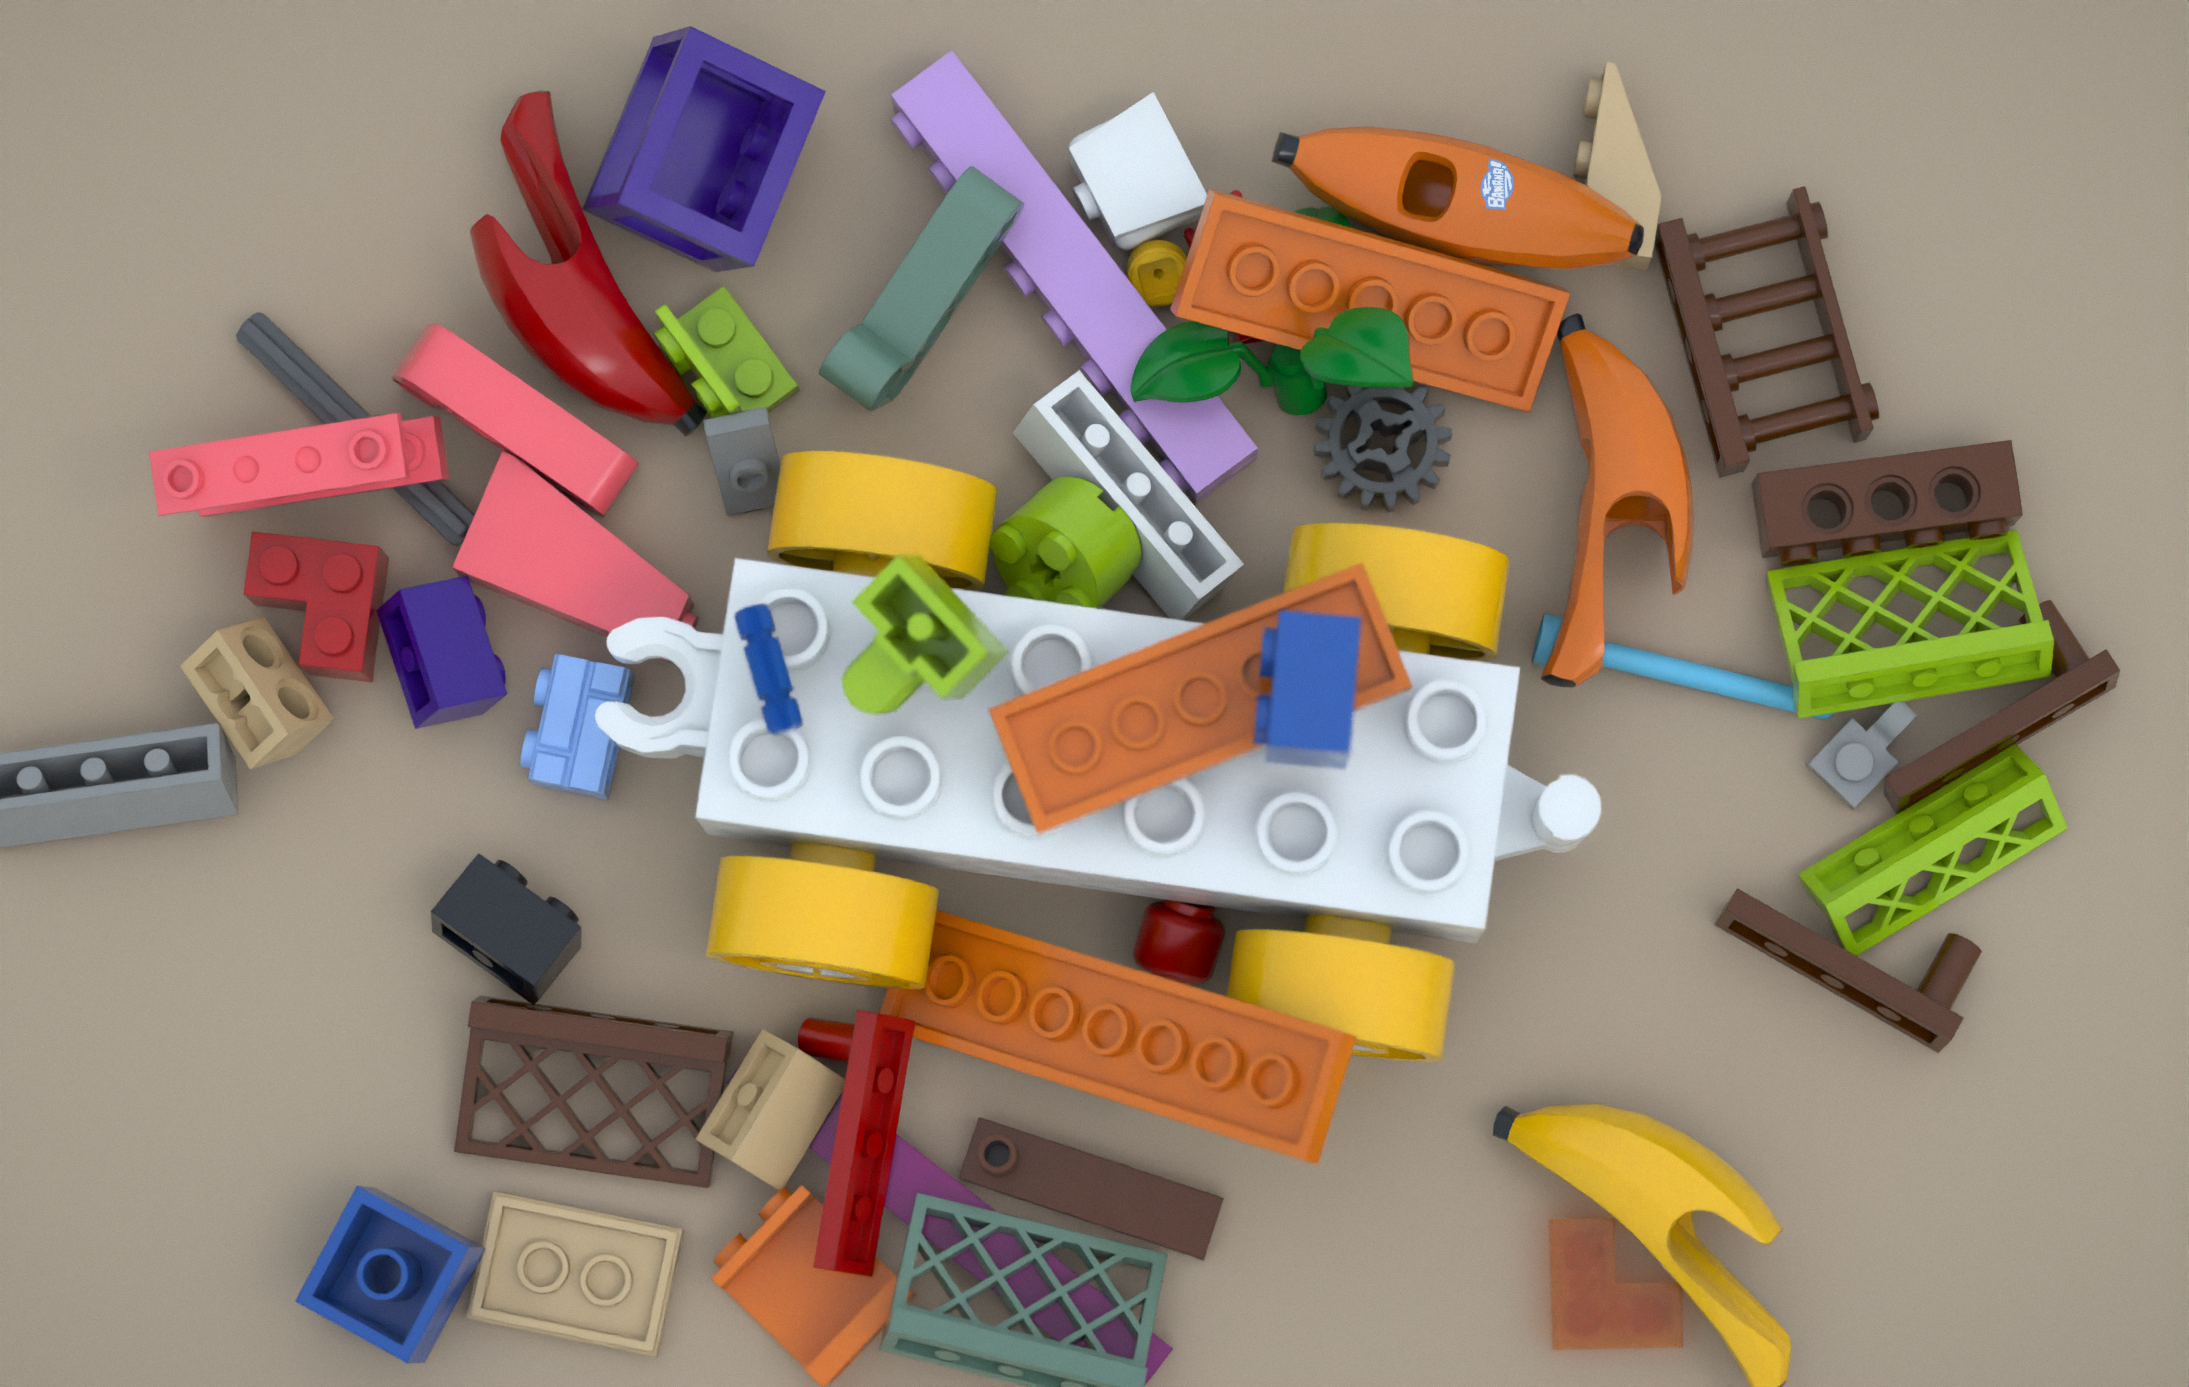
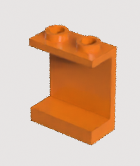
M803 1185L794 1193L783 1187L758 1213L765 1223L748 1240L739 1233L715 1257L713 1262L720 1270L711 1279L735 1299L774 1337L821 1387H828L884 1329L890 1311L897 1276L877 1256H875L872 1277L814 1268L824 1205ZM910 1288L906 1304L916 1296Z

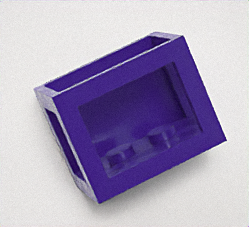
M692 26L654 36L582 210L714 272L754 267L826 91Z

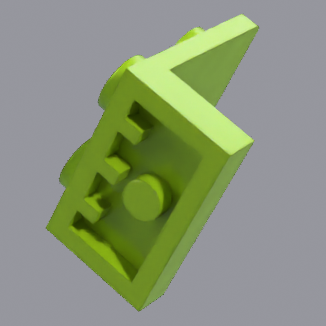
M725 286L718 289L678 319L675 318L665 303L655 310L661 328L654 332L655 337L660 343L659 347L680 376H683L690 370L696 376L697 380L691 385L698 394L696 397L711 418L766 407L767 413H769L800 390L792 376Z

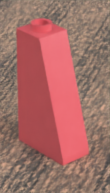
M504 451L501 452L452 566L459 577L468 576L470 582L605 637H608L612 630L637 618L667 617L689 624L696 629L699 617L691 613L694 603L685 591L517 457Z

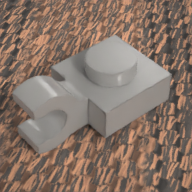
M1902 701L1893 703L1867 731L1852 718L1807 764V767L1853 810L1899 763L1886 748L1918 715Z

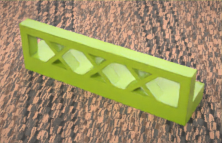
M2015 743L1800 872L1798 876L1806 893L1825 913L1840 947L1858 956L2064 832L2068 827L2045 773ZM2038 801L2044 818L2022 831L2012 829L2018 813ZM1977 837L1988 839L1979 857L1969 863L1957 862L1965 844ZM1922 870L1933 872L1926 889L1914 896L1902 895L1909 878ZM1867 903L1878 905L1872 921L1851 932L1845 917Z

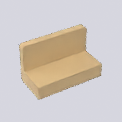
M762 1029L695 1140L774 1188L781 1190L785 1187L842 1093L845 1078L798 1048Z

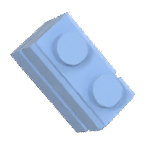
M555 654L552 669L541 668L534 695V705L543 706L539 730L527 731L520 761L521 767L530 769L528 779L533 785L608 800L619 746L599 728L595 720V713L597 708L605 702L617 701L629 704L635 677L630 669L561 654Z

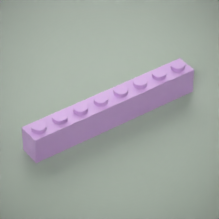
M951 50L891 94L893 108L897 113L890 118L892 125L911 149L921 144L935 162L928 167V171L945 195L948 194L959 177L970 166H974L1025 203L1018 219L999 246L1010 260L1003 267L1004 271L1025 298L1033 292L1048 310L1047 313L1041 316L1048 330L1062 347H1065L1070 342L1075 345L1086 360V362L1079 366L1083 375L1102 397L1109 391L1124 409V412L1118 415L1142 445L1147 441L1163 460L1159 465L1182 492H1187L1197 504L1257 459V446L1218 396L1208 400L1189 403L1155 399L1133 401L1130 390L1137 362L1149 344L1167 329L955 53Z

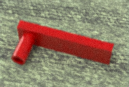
M857 1010L855 1024L808 1018L799 1029L798 1047L801 1051L811 1057L848 1062L814 1268L872 1277L915 1026L914 1020Z

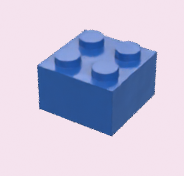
M1279 610L1277 628L1264 627L1259 677L1272 678L1271 696L1258 695L1253 744L1267 745L1265 762L1346 769L1351 746L1361 617Z
M356 1186L295 1302L406 1363H425L486 1248L375 1187Z

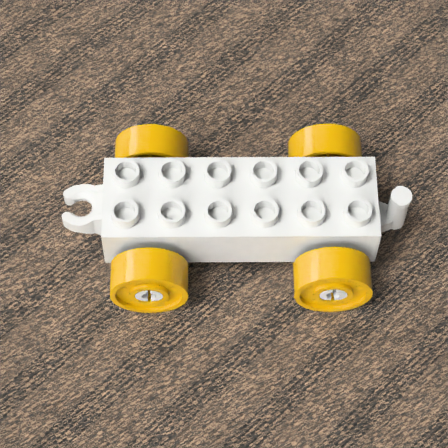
M802 451L786 454L781 458L767 555L781 564L735 558L724 633L697 632L689 624L667 617L637 618L612 630L608 635V650L619 662L639 664L654 658H662L673 662L681 669L685 677L686 691L682 702L674 711L657 717L641 714L629 704L617 701L605 702L597 708L595 713V720L599 728L621 749L646 758H678L686 754L703 757L704 764L695 818L707 835L790 846L789 859L755 856H726L720 858L706 956L720 962L765 972L869 987L892 989L925 988L939 890L917 881L874 872L876 859L1305 919L1304 932L1262 929L1236 931L1227 997L1355 1035L1356 1039L1351 1056L1398 1061L1438 1062L1442 1061L1455 962L1433 953L1390 945L1391 932L1477 943L1485 930L1494 861L1541 849L1554 853L1567 852L1577 847L1584 837L1595 828L1601 815V799L1595 787L1586 779L1576 775H1560L1558 780L1546 787L1507 764L1520 668L1483 663L1482 661L1492 660L1497 657L1510 560L1504 553L1485 545L1436 533L1354 523L1306 524L1295 527L1292 530L1283 593L1363 563L1412 684L1411 690L1353 712L1350 755L1346 769L1265 762L1266 747H1263L1039 836L1001 744L989 709L1204 625V623L974 592L984 587L998 489L993 484L981 478L927 463L871 454L837 451ZM897 555L921 556L1010 652L964 698L942 699L925 681L895 712L887 714L862 712L854 707L846 697L842 677L846 668L873 641L872 638L879 631L852 601ZM755 604H766L770 609L776 631L772 632L773 638L778 637L793 686L790 697L796 698L803 720L802 726L782 734H771L766 727L761 710L765 703L764 700L759 701L743 649V647L747 646L746 640H741L734 618L735 612Z

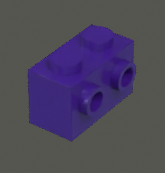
M468 576L400 589L376 610L415 729L483 715L507 695L505 689V669L500 658L493 653L485 629V609L479 597L474 595Z

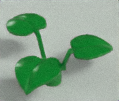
M1310 207L1293 211L1351 228L1346 216L1331 207H1321L1320 209ZM1379 307L1353 308L1338 314L1330 323L1329 329L1322 327L1315 329L1313 338L1301 350L1278 344L1272 351L1268 366L1265 367L1244 343L1235 342L1229 344L1227 330L1189 321L1167 329L1149 344L1137 362L1130 391L1134 402L1148 399L1177 403L1208 400L1226 392L1237 381L1241 373V358L1257 374L1261 387L1266 388L1273 385L1278 405L1283 412L1295 416L1307 415L1318 410L1327 399L1325 382L1372 388L1412 387L1413 374L1410 363L1409 336L1404 322L1394 312Z

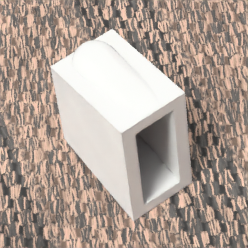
M1154 92L1118 116L1071 140L1068 146L1070 164L1081 183L1072 188L1074 195L1089 222L1096 218L1100 219L1115 250L1119 248L1122 250L1135 249L1139 245L1151 241L1175 228L1200 219L1207 193Z

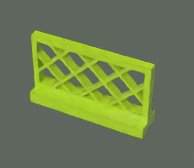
M2017 529L2008 531V534L2003 537L1971 541L1968 537L1945 541V543L1937 546L1914 549L1901 548L1875 554L1767 571L1766 582L1793 684L1792 698L1798 719L2051 677L2054 638L2049 621L2043 620ZM2007 553L2011 568L2000 582L1972 568L1980 557ZM1935 565L1950 573V576L1939 590L1935 592L1910 579V576L1918 567ZM1871 575L1888 585L1873 603L1847 589L1854 578ZM1962 580L1989 594L1976 613L1948 599ZM2014 583H2016L2018 591L2011 588ZM1810 586L1825 594V596L1813 611L1809 613L1788 602L1785 589ZM1899 591L1926 604L1913 623L1885 609ZM1836 601L1863 615L1849 634L1822 620ZM2002 601L2023 612L2027 624L2002 628L1987 620V618L1999 602ZM1938 611L1965 625L1959 635L1938 638L1923 629ZM1793 622L1800 625L1796 632L1794 629ZM1874 622L1902 636L1896 645L1876 649L1862 642L1861 639ZM1813 632L1839 647L1832 656L1803 661L1800 646Z

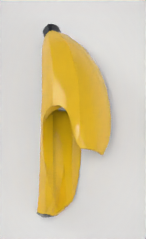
M1603 1104L1549 1105L1522 1114L1505 1106L1499 1111L1494 1123L1493 1136L1508 1141L1529 1158L1592 1198L1631 1231L1683 1288L1717 1330L1751 1387H1783L1787 1380L1790 1362V1336L1764 1306L1704 1246L1695 1234L1692 1221L1694 1211H1710L1726 1219L1758 1242L1769 1245L1782 1232L1783 1228L1759 1192L1737 1170L1686 1133L1650 1116Z

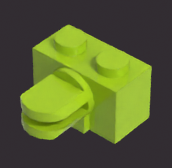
M897 555L852 601L879 632L872 638L873 641L846 668L842 677L843 689L849 702L854 707L870 714L895 712L925 681L942 699L964 698L1010 651L921 556Z

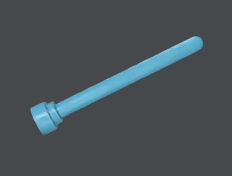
M1543 614L1534 645L1532 663L1546 665L1562 617ZM1605 641L1603 667L1796 713L1792 698L1793 686ZM1834 713L1812 717L1818 719H1828L1832 717Z

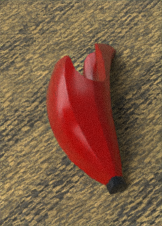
M535 91L524 94L517 99L502 127L500 142L516 183L548 250L552 264L539 263L529 258L516 245L495 217L486 214L470 230L481 279L508 328L525 350L558 382L597 407L642 422L675 425L685 436H688L700 426L708 412L694 400L679 375L635 315L600 252L579 204L563 160L554 122L550 91Z

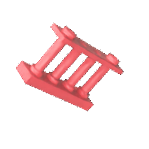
M393 413L149 451L158 516L199 510L200 517H208L449 480L440 416L402 421L401 413Z

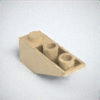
M1606 62L1601 80L1589 79L1583 116L1595 118L1591 141L1579 140L1573 177L1585 179L1584 185L1592 188L1622 208L1644 227L1643 244L1637 255L1607 265L1647 271L1653 255L1662 195L1616 63Z

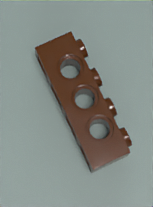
M2012 440L1757 473L1751 483L1762 558L1779 556L1780 565H1798L1818 560L1817 551L1842 548L1843 557L1875 554L1881 551L1880 543L1905 540L1907 549L1937 546L1945 543L1944 534L1966 531L1969 532V539L1971 541L2003 537L2008 534L2007 526L2015 525L2023 516ZM1941 483H1952L1960 487L1966 497L1965 509L1958 512H1950L1943 509L1936 501L1935 487ZM1879 491L1894 493L1902 502V517L1896 520H1885L1879 517L1872 508V495ZM1817 499H1825L1832 502L1839 510L1840 524L1828 529L1815 525L1809 517L1808 504Z

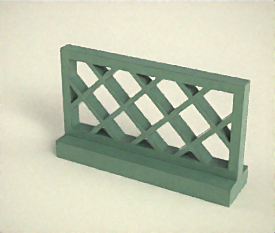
M917 1193L913 1202L890 1311L884 1326L879 1350L1028 1387H1144L1148 1369L1145 1366L1168 1254ZM928 1214L951 1220L964 1240L936 1256L922 1234L925 1215ZM969 1225L980 1227L983 1229L974 1233ZM997 1232L1013 1235L1026 1256L1000 1271L981 1244V1241ZM1033 1241L1046 1244L1037 1249ZM1060 1247L1076 1251L1089 1270L1064 1286L1060 1284L1043 1258ZM970 1248L989 1278L961 1294L942 1264ZM917 1251H919L925 1263L914 1268ZM1095 1256L1107 1258L1108 1260L1100 1264ZM1121 1263L1149 1269L1145 1290L1126 1302L1106 1274V1272ZM1033 1264L1051 1291V1294L1024 1309L1006 1282V1279ZM930 1271L933 1272L950 1298V1301L934 1310L906 1304L910 1283ZM1095 1279L1114 1309L1087 1324L1068 1295ZM994 1286L1014 1315L997 1326L980 1322L967 1303ZM1056 1302L1059 1303L1076 1329V1332L1061 1341L1043 1338L1031 1319L1032 1316ZM1142 1304L1138 1322L1131 1310ZM957 1309L962 1318L949 1315L948 1313ZM1120 1317L1135 1339L1132 1358L1129 1359L1106 1353L1094 1332ZM1020 1324L1025 1333L1011 1329ZM1083 1340L1088 1348L1076 1346L1074 1344Z

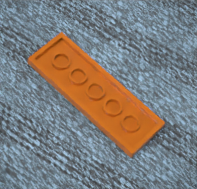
M1209 189L1170 310L1175 316L1301 350L1313 338L1315 329L1319 327L1329 329L1332 320L1341 312L1359 307L1385 308L1397 314L1407 329L1413 381L1530 412L1570 292L1558 285Z
M1363 563L990 708V716L1037 835L1045 834L1266 747L1267 745L1253 744L1258 695L1271 696L1272 678L1259 677L1264 627L1277 628L1279 610L1361 617L1353 712L1411 690V681Z

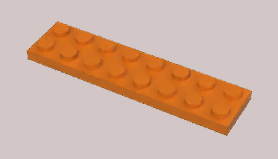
M936 910L925 988H887L880 1011L881 1014L914 1020L913 1038L1317 1165L1356 1039L1355 1035L939 910Z

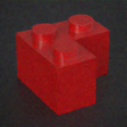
M252 531L243 594L255 606L305 611L298 665L312 676L364 682L373 681L380 621L376 610L383 605L389 557L385 552L375 545Z

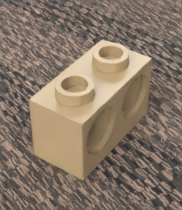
M265 617L216 630L180 665L250 770L297 755L334 720L330 711Z

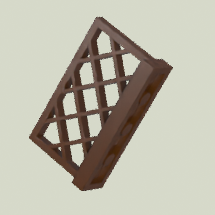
M479 996L471 1001L468 1027H471L454 1152L703 1188L710 1187L715 1151L698 1142L701 1146L698 1171L672 1168L656 1146L684 1125L696 1139L701 1130L693 1121V1118L706 1109L705 1124L723 1094L733 1031L543 1004L532 1005L529 1002ZM484 1040L509 1043L525 1066L497 1086L481 1065ZM523 1045L546 1048V1050L533 1059ZM556 1050L573 1052L589 1073L562 1095L538 1065ZM588 1055L609 1057L610 1059L597 1068ZM620 1059L636 1061L652 1081V1084L625 1104L601 1074ZM651 1064L672 1066L673 1068L660 1077ZM684 1068L711 1072L708 1098L689 1113H687L665 1084L666 1081ZM530 1071L553 1102L524 1122L502 1091ZM480 1079L489 1093L476 1102ZM594 1080L616 1111L588 1131L566 1100ZM658 1089L680 1120L651 1140L629 1109ZM493 1098L517 1128L498 1143L471 1139L475 1112ZM556 1107H558L580 1136L578 1140L562 1152L546 1150L530 1129L531 1126ZM620 1116L644 1146L625 1161L609 1159L593 1138ZM522 1134L531 1147L511 1145L509 1143ZM585 1143L594 1156L574 1154L572 1152ZM649 1152L658 1165L637 1163L636 1161Z

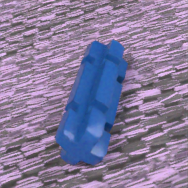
M755 604L735 612L734 618L741 640H746L747 646L743 647L757 696L759 701L764 700L765 703L761 710L766 727L771 734H782L795 730L802 726L803 720L796 698L790 697L793 686L778 637L773 638L772 632L776 631L770 609L766 604Z

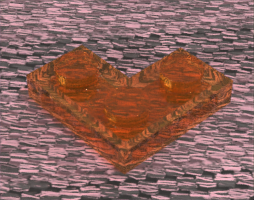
M1615 1218L1548 1220L1552 1350L1684 1348L1682 1287L1677 1282L1617 1283Z

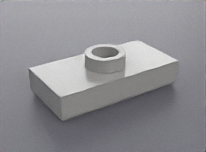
M766 407L703 420L706 439L727 516L774 506L780 460Z

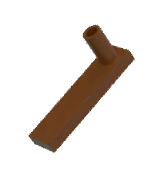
M2052 600L2040 603L2039 606L2043 620L2049 621L2054 638L2051 671L2056 679L1887 776L1883 794L1895 813L1902 812L2013 744H2020L2116 688L2120 669L2107 649L2089 658ZM2025 615L2019 619L2021 624H2027Z
M1738 888L1728 900L1714 924L1937 1053L1953 1039L1964 1017L1953 1012L1951 1008L1982 953L1981 949L1969 939L1958 934L1948 933L1918 989L1915 990Z
M981 1117L978 1118L959 1175L960 1180L1203 1261L1224 1200L1222 1197Z

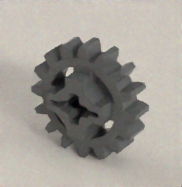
M1424 384L1412 394L1405 391V387H1369L1362 390L1361 387L1346 385L1348 400L1343 401L1332 395L1328 398L1326 406L1334 415V418H1318L1315 430L1329 436V440H1324L1314 445V456L1330 457L1331 462L1322 469L1321 476L1324 481L1338 476L1341 478L1342 482L1337 495L1343 500L1353 491L1362 494L1360 504L1361 509L1365 511L1369 509L1374 498H1383V504L1388 513L1394 512L1397 496L1402 494L1412 505L1419 503L1420 494L1417 485L1420 483L1432 489L1438 486L1440 479L1431 467L1432 465L1437 467L1448 466L1451 455L1444 450L1438 449L1437 445L1451 440L1452 429L1436 427L1435 423L1444 415L1445 408L1442 404L1433 405L1429 408L1423 404L1428 392V388ZM1378 403H1392L1403 407L1407 412L1398 415L1381 410ZM1353 415L1355 424L1359 429L1358 437L1341 450L1340 434L1348 418ZM1379 430L1384 437H1389L1393 434L1398 436L1395 439L1392 454L1387 455L1381 447L1372 451L1370 448L1367 449L1371 445L1373 431ZM1424 435L1426 444L1425 454L1420 464L1413 470L1412 462L1406 454L1408 446L1418 441L1419 437ZM1365 469L1385 475L1388 482L1371 481L1361 477L1358 473Z

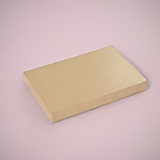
M493 1191L482 1246L486 1249L477 1265L466 1318L658 1357L684 1230Z

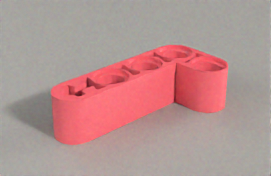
M438 324L425 326L391 376V379L406 391L435 409L445 410L504 452L517 457L535 473L575 501L602 517L605 516L639 465L625 451L469 343Z

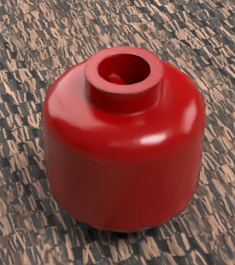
M1166 899L1147 906L1133 948V957L1136 963L1144 970L1150 972L1149 974L1179 983L1201 984L1208 981L1214 973L1225 936V929L1221 921L1214 916L1215 907Z

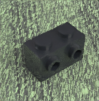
M478 853L431 910L432 932L532 1005H535L580 950L581 926L577 924L579 919L562 901L551 896L545 901L526 887L528 882L525 877L509 863L497 860L493 864Z

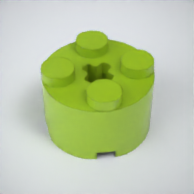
M1073 476L1054 478L1046 486L1038 490L991 534L990 549L993 552L998 572L1008 587L1006 596L1100 609L1130 580L1132 573L1139 567L1142 558L1140 539L1130 517L1120 505L1112 511L1104 502L1097 498L1104 491L1095 484Z

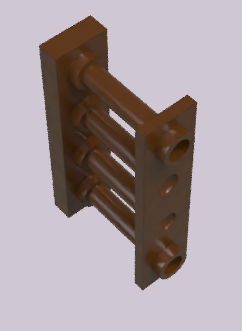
M1805 186L1792 190L1786 202L1790 215L1703 238H1699L1697 233L1687 235L1683 218L1657 225L1654 244L1719 478L1743 472L1750 461L1748 453L1756 451V444L1848 421L1853 442L1855 443L1866 440L1874 429L1872 421L1879 419L1878 404L1870 382L1864 384L1860 382L1821 240L1828 238L1825 215L1818 201L1810 203ZM1797 240L1806 276L1717 299L1713 293L1704 295L1698 271L1705 270V263ZM1814 300L1824 336L1732 359L1730 353L1720 354L1714 332L1722 330V323ZM1831 360L1840 392L1839 397L1754 419H1749L1747 414L1737 415L1731 392L1738 391L1740 383Z

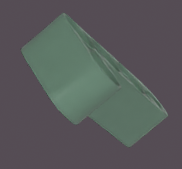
M970 166L952 186L863 322L849 329L831 349L821 365L819 375L871 412L894 400L911 379L1018 219L1025 203L974 166Z

